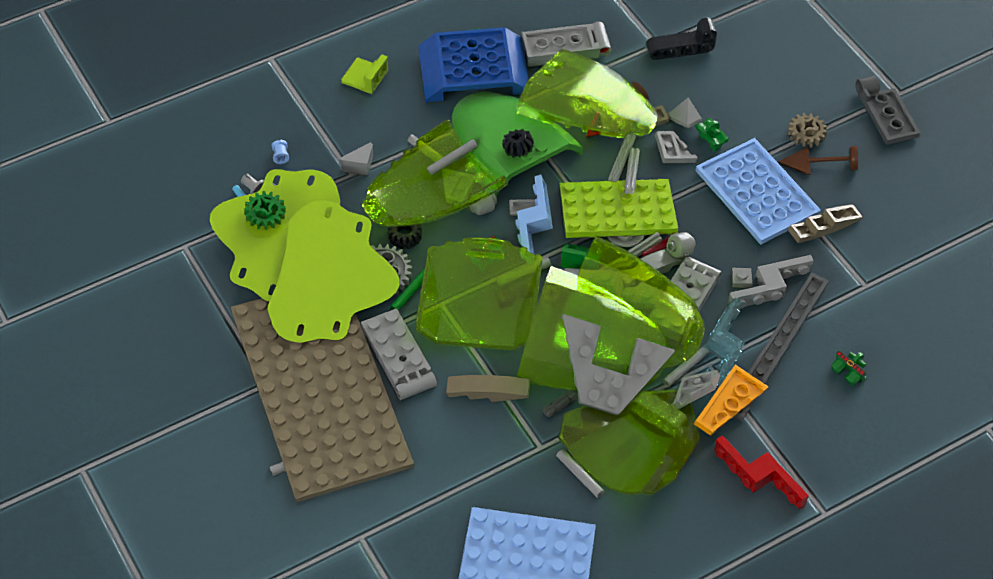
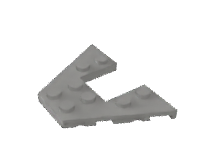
M563 314L561 316L566 332V342L569 347L570 362L575 375L574 381L578 390L579 404L614 415L620 414L675 352L674 349L637 338L627 375L591 364L601 326Z

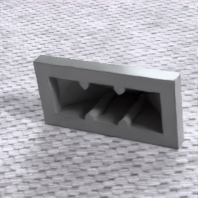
M689 98L685 99L667 114L670 120L686 128L702 122L701 116Z

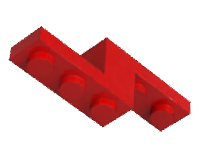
M723 435L716 439L714 448L716 455L726 462L732 473L738 475L746 488H749L754 493L773 481L775 487L787 496L788 501L792 505H795L799 510L806 506L809 495L769 452L749 464Z

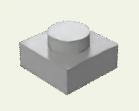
M732 268V287L751 288V268Z

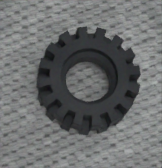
M400 214L397 215V219L393 217L392 221H389L388 226L390 243H394L396 248L400 245V249H403L404 246H406V249H410V245L415 247L416 243L419 244L422 238L420 220L418 221L416 216L413 218L411 214H409V217L406 214H403V217ZM401 229H410L412 232L408 234H401L398 231Z

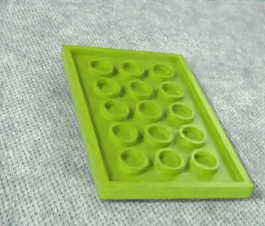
M669 179L636 180L635 190L632 195L625 194L624 192L625 180L617 182L587 181L559 183L566 238L678 233Z

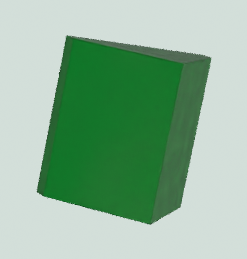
M567 243L562 247L561 267L599 270L604 251Z

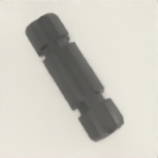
M573 389L567 391L566 395H561L552 401L551 405L548 404L543 407V414L550 418L555 414L554 412H559L568 406L569 402L572 403L577 400V393Z

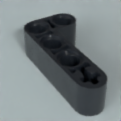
M702 18L697 24L696 31L651 37L646 41V47L650 58L653 60L708 53L715 48L717 32L711 18Z

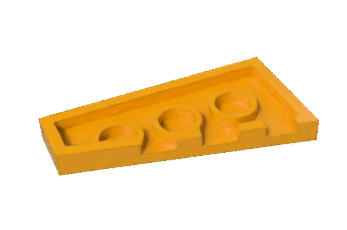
M735 365L701 412L694 425L712 435L768 389V386Z

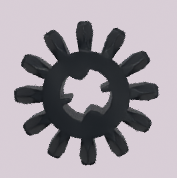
M515 129L513 132L509 131L502 140L507 156H512V158L517 156L521 158L523 155L527 156L534 147L532 135L529 131H524V129Z

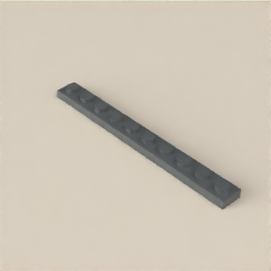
M814 273L810 274L748 373L764 384L767 383L824 292L829 280ZM755 400L733 418L742 422Z

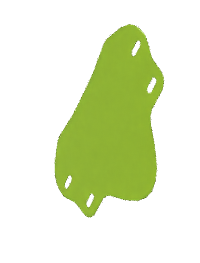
M274 169L267 173L262 188L257 193L262 195V192L265 191L266 195H269L270 192H273L274 197L279 195V200H284V206L286 207L285 218L281 219L280 225L275 223V228L268 226V229L265 230L264 226H261L260 229H257V224L251 226L250 221H246V215H244L245 202H249L250 196L255 198V193L227 200L213 209L210 213L211 227L220 240L235 255V261L230 272V279L233 283L251 289L262 299L270 302L272 295H269L268 292L272 284L277 285L287 246L288 223L290 219L304 205L311 201L328 200L340 205L337 186L326 173L311 169L295 172ZM278 175L280 176V181L277 186H274V177ZM313 175L315 177L314 182L309 186L307 184L308 179ZM328 207L326 209V218H330L332 208ZM241 268H246L245 277L240 279L238 276Z
M316 200L304 205L290 219L288 223L287 246L279 279L268 304V313L272 325L279 336L297 343L316 339H343L348 333L351 317L354 313L380 304L397 292L400 284L396 270L369 245L368 240L372 226L369 218L349 212L335 202ZM328 207L332 208L330 218L325 217ZM358 222L363 223L360 233L356 232ZM336 321L340 322L338 333L333 332ZM302 324L304 325V331L301 336H298L297 329Z

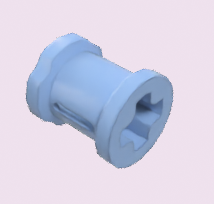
M276 140L272 143V150L274 151L273 161L277 164H284L289 161L288 145L284 140Z

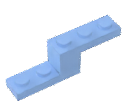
M542 175L534 176L535 184H533V190L535 195H537V199H535L536 206L517 211L518 219L515 220L517 229L520 230V233L517 234L518 241L522 245V248L519 249L522 260H526L528 265L535 263L532 234L553 229L547 185Z

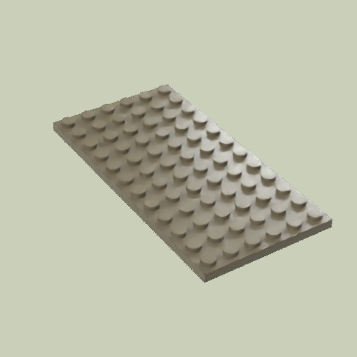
M261 298L230 307L296 503L414 467L413 459L356 313L351 317L348 333L343 339H316L297 343L288 341L278 335L268 313V301ZM338 321L334 323V333L339 332L340 322ZM302 324L298 326V336L303 334L304 325Z

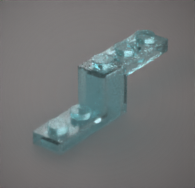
M736 297L727 305L703 346L722 360L717 369L720 379L716 390L735 366L733 364L735 360L738 361L743 354L741 349L745 343L729 332L732 326L730 321L734 320L740 312L738 308L741 301Z

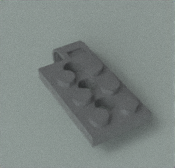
M876 76L856 80V91L886 145L919 138L920 131L895 88L879 91V81Z

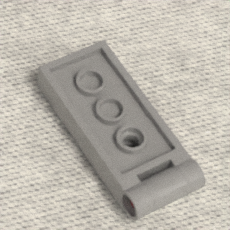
M602 22L521 32L524 55L528 67L599 58V55L607 56L611 53L610 43Z
M686 256L660 297L657 308L653 309L649 315L646 328L681 343L715 285L718 283L722 271Z
M397 308L361 322L365 338L400 401L437 386L436 378L430 372L431 368Z

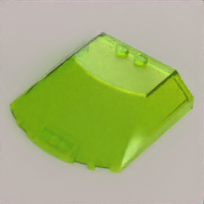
M463 238V241L452 243V240L445 241L444 245L429 247L416 318V331L435 344L516 350L533 341L543 257L529 252L528 248L524 246L519 248L511 245L509 241L493 238Z

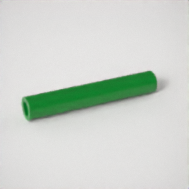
M424 268L391 304L390 309L394 310L397 308L399 311L431 275L430 270Z

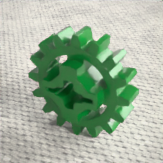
M265 191L262 192V195L256 192L255 198L250 196L249 202H245L244 215H246V221H250L251 226L257 224V229H260L261 226H264L265 230L268 229V226L275 228V223L280 225L281 219L285 218L286 207L284 206V200H279V195L274 197L273 192H270L269 195H266Z

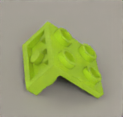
M381 54L374 63L356 58L341 79V82L373 94L388 72V56Z

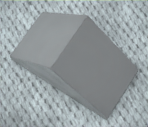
M370 142L341 157L340 165L342 172L368 176L373 159V144Z

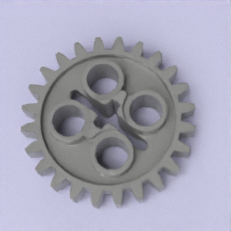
M381 244L378 245V248L371 245L396 270L400 284L396 292L398 295L399 289L405 290V285H409V279H412L411 260H408L407 254L403 255L402 249L396 251V246L389 249V244L385 248H382Z

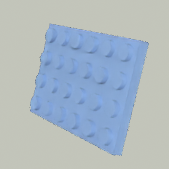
M755 138L696 166L695 171L760 245L787 232L790 225L803 223L810 216L820 215L821 210Z
M472 507L459 579H589L596 525Z

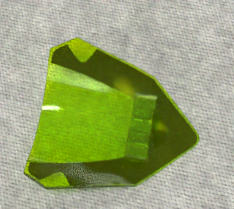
M678 389L642 390L637 393L618 415L586 405L564 413L558 437L576 462L591 477L614 491L628 495H653L675 481L692 451L700 442L698 427L694 425L696 418L692 402L680 409H676L673 405Z

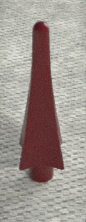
M670 236L642 252L641 256L644 257L667 248Z

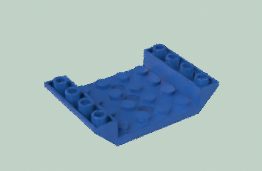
M505 27L439 32L418 45L425 102L443 101V92L512 86L513 95L531 94L522 38ZM470 44H475L476 47H473V48H472V47H469L468 45H470ZM475 57V58H477V59H479V60H477V61H472V60H470V59ZM479 71L480 74L474 75L472 72Z

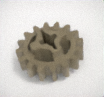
M805 113L802 116L797 114L796 118H791V122L788 125V135L791 136V141L796 140L797 145L802 143V146L805 147L808 144L810 148L813 144L819 146V143H823L824 138H826L827 125H824V120H818L819 116L812 117V113L809 116H806Z

